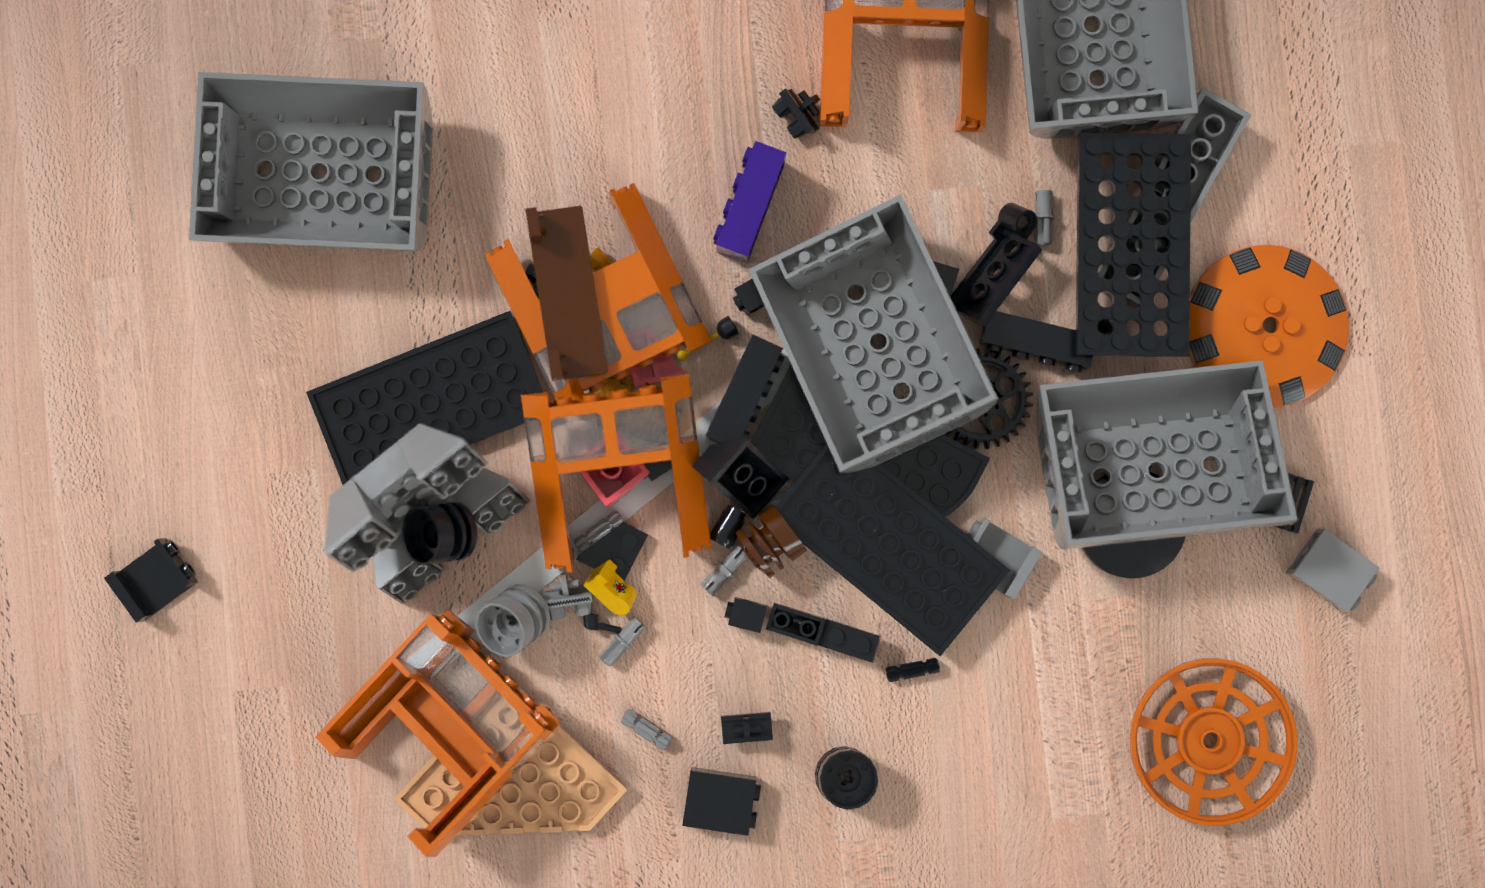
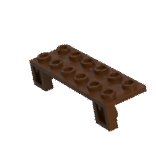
M573 206L538 212L537 207L525 208L552 381L605 374L608 372L583 208L582 206Z

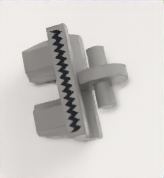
M567 573L561 574V582L551 583V591L543 592V598L549 607L551 620H559L565 617L564 606L574 605L577 616L589 615L591 612L593 594L584 586H580L578 579L569 581Z

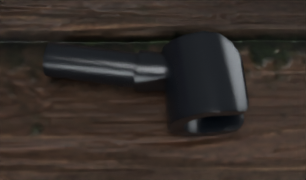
M599 614L583 616V625L588 630H605L617 634L621 632V627L599 623Z

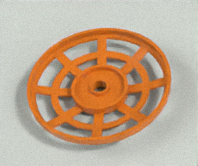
M1201 658L1171 668L1158 677L1146 690L1132 718L1130 753L1134 769L1141 784L1162 808L1178 818L1191 823L1207 826H1226L1256 816L1269 807L1282 793L1290 780L1296 763L1298 750L1297 729L1294 716L1286 699L1266 676L1236 661L1220 658ZM1201 666L1225 667L1220 683L1202 682L1186 687L1180 675L1183 671ZM1236 671L1244 673L1257 681L1270 694L1272 700L1257 706L1245 693L1232 687ZM1170 679L1177 693L1164 704L1157 719L1141 716L1144 707L1153 693ZM1200 691H1217L1212 707L1197 708L1191 694ZM1228 694L1240 700L1249 711L1235 718L1232 714L1223 710ZM1181 700L1188 714L1183 718L1180 725L1164 722L1170 710ZM1278 709L1286 731L1285 755L1268 750L1269 738L1264 716ZM1254 721L1259 732V747L1245 744V736L1242 727ZM1138 727L1153 730V750L1158 764L1147 772H1144L1138 754ZM1161 732L1176 736L1178 751L1166 759L1161 748ZM1211 732L1215 733L1217 736L1216 745L1207 748L1203 741L1205 735ZM1242 755L1256 758L1250 770L1239 780L1232 767L1239 761ZM1183 761L1195 769L1192 786L1180 780L1171 769ZM1267 761L1282 766L1272 786L1260 799L1253 802L1245 787L1257 777L1264 762ZM1222 773L1229 786L1219 789H1203L1206 774ZM1164 774L1173 785L1190 794L1187 811L1167 801L1155 790L1151 782ZM1235 794L1244 807L1237 812L1225 815L1206 816L1199 814L1201 798H1222Z

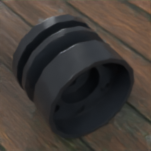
M461 502L416 506L409 510L404 518L402 541L406 553L418 565H432L452 562L454 560H464L475 549L477 525L469 508Z
M847 746L834 747L825 752L817 762L814 773L816 786L820 793L834 806L846 810L857 809L867 804L876 793L878 785L877 769L873 762L857 749ZM848 769L847 774L851 776L850 779H844L842 783H840L841 778L838 776V774L840 773V771L845 773Z

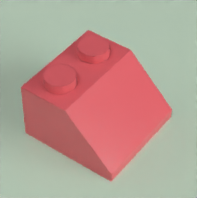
M616 429L619 450L630 449L631 447ZM604 438L584 454L606 452ZM644 464L579 472L607 509L630 493L650 474Z

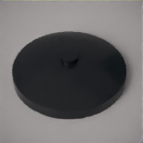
M1149 472L1152 477L1160 478L1157 474ZM1105 474L1100 477L1096 482L1099 484L1107 483V475ZM1186 536L1083 547L1082 550L1095 566L1106 573L1122 578H1143L1158 573L1167 567L1180 552Z

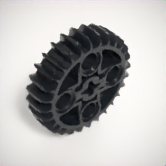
M978 348L975 349V352L982 365L993 366L1003 372L989 380L992 383L996 396L1000 398L991 409L978 417L987 434L973 433L960 426L945 433V435L954 432L953 440L957 442L961 437L964 438L963 445L965 447L968 446L970 441H973V449H978L980 442H983L984 449L986 450L990 448V441L993 442L995 447H1000V438L1005 443L1010 442L1009 433L1014 436L1019 435L1015 427L1024 428L1026 426L1021 421V418H1030L1031 416L1024 410L1025 408L1033 407V403L1026 402V398L1032 396L1033 392H1025V388L1031 385V382H1022L1021 379L1026 375V372L1019 374L1016 372L1020 365L1019 363L1010 366V356L1003 361L1000 360V351L994 357H991V349H987L984 356H981L980 349ZM1001 378H1007L1011 381L1012 388L1009 392H1003L1000 389L999 381ZM1016 393V407L1010 419L1001 402ZM993 415H998L1002 418L1003 426L1000 430H995L990 426V419Z

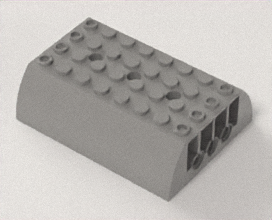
M1016 0L1028 125L1031 135L1043 139L1076 137L1080 132L1119 133L1151 130L1184 121L1198 113L1187 0ZM1094 19L1098 23V30L1096 32L1086 30L1084 26L1085 20ZM1094 72L1100 73L1104 78L1103 85H1093L1090 81V74Z
M198 72L189 240L419 251L427 235L433 131L431 106L424 83ZM263 163H271L272 172L267 177H262L259 174V168ZM319 165H324L327 168V174L323 179H315L313 175L314 169ZM372 168H380L382 172L381 178L376 182L368 180V172Z
M901 194L748 269L840 472L849 473L877 466L977 419L991 409L998 401ZM855 286H860L864 289V295L859 300H852L849 297L850 290ZM877 335H883L887 339L886 346L879 350L872 347L873 338ZM901 384H905L910 388V393L905 399H898L895 396V389Z
M1263 360L1039 386L1036 412L1037 440L1054 539L1061 549L1290 525L1297 521ZM1213 460L1216 462L1218 470L1215 472L1206 470L1203 464L1204 461ZM1151 466L1160 467L1163 471V476L1160 478L1152 477L1149 474L1148 468ZM1097 472H1103L1107 475L1108 482L1099 484L1094 480L1093 475Z

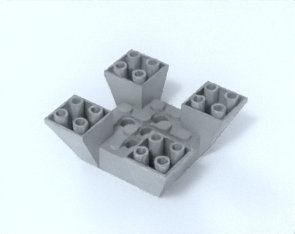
M418 424L330 496L324 552L353 573L365 567L369 560L373 558L375 581L378 589L404 604L414 599L422 588L436 581L439 575L445 571L441 563L418 565L406 553L402 541V526L409 510L416 506L461 502L473 514L477 527L489 535L491 532L500 529L503 523L512 515L521 512L525 505L530 502V499L507 478L484 468L488 464L486 459L464 439Z

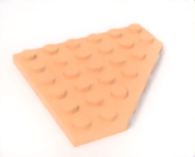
M520 687L517 688L523 695L526 694ZM499 692L494 695L473 719L475 726L503 753L507 752L528 730L517 719L520 714ZM559 724L545 740H539L513 767L512 771L514 774L457 835L590 831L628 788ZM433 755L393 800L423 828H426L464 786Z

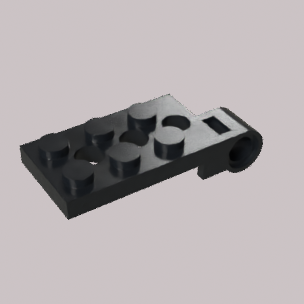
M1008 203L1002 207L999 212L998 221L989 231L993 241L950 296L958 314L984 327L1042 251L1038 244L1027 240L1037 224L1035 212L1015 203ZM1017 247L1014 252L1010 253L1013 248ZM999 269L1000 271L994 275L995 271ZM981 291H984L982 295L977 297Z

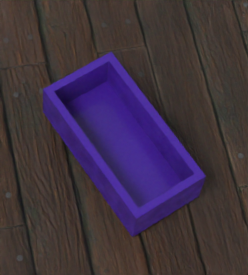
M755 141L753 148L747 147L742 161V167L745 168L743 174L738 172L733 184L734 199L728 198L723 211V218L726 219L724 225H718L713 238L717 253L748 264L784 168L787 152Z

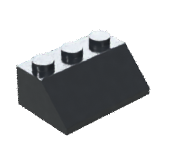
M745 437L710 445L692 465L696 471L753 520L789 480L787 475Z

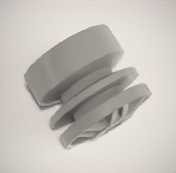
M516 584L507 588L496 598L481 607L476 615V631L481 642L491 652L499 656L511 657L521 652L531 642H534L544 634L549 627L550 613L544 598L535 589L527 585Z

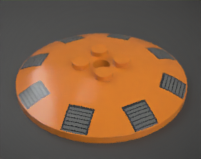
M1257 245L1239 249L1211 265L1202 274L1191 291L1189 357L1194 367L1263 360L1273 408L1295 404L1316 393L1331 379L1343 359L1349 334V319L1344 298L1329 273L1320 264L1301 252L1275 245ZM1266 318H1271L1276 322V330L1273 333H1268L1263 328V322Z

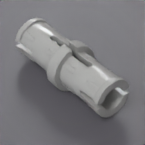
M738 544L735 545L734 549L722 562H717L715 565L717 568L700 584L707 590L714 582L707 591L710 595L714 596L728 578L732 579L735 576L733 573L748 558L743 551L736 559V556L743 550Z

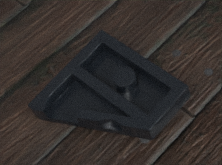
M623 522L579 554L576 560L595 569L610 559L617 566L615 572L625 581L649 534Z

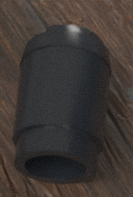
M728 504L711 530L710 539L728 549L732 547L738 537L735 532L742 529L747 514Z

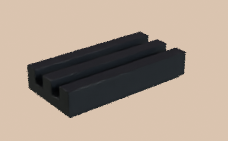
M1288 473L1289 483L1291 484V481L1295 482L1292 491L1294 506L1296 505L1302 484L1304 485L1296 510L1297 521L1292 526L1281 525L1274 527L1298 534L1314 481Z

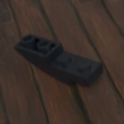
M773 603L766 626L767 630L874 663L881 640L880 635L777 603Z

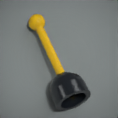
M728 315L717 324V332L712 334L710 338L712 341L718 337L728 340L740 333ZM680 350L677 357L679 360L685 361L688 355L696 350L688 354L685 350Z

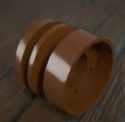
M771 505L759 514V518L764 526L759 530L751 522L746 524L753 533L751 537L748 538L742 529L735 532L745 554L754 566L769 578L775 575L768 565L769 563L774 561L780 570L784 568L779 557L781 554L784 553L789 559L794 561L807 551L806 547L774 505Z

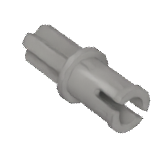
M1051 190L1035 192L1037 216L1036 244L1040 246L1052 244V220L1055 219V215H1052L1053 191Z
M633 616L632 620L619 634H614L615 639L599 655L600 660L607 666H612L627 649L630 650L632 648L630 645L647 627Z

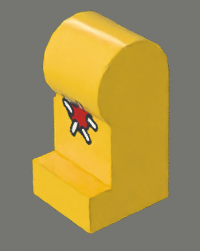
M609 559L592 570L583 586L611 612L617 615H626L632 608L638 594L633 586L625 583L615 572L617 566Z

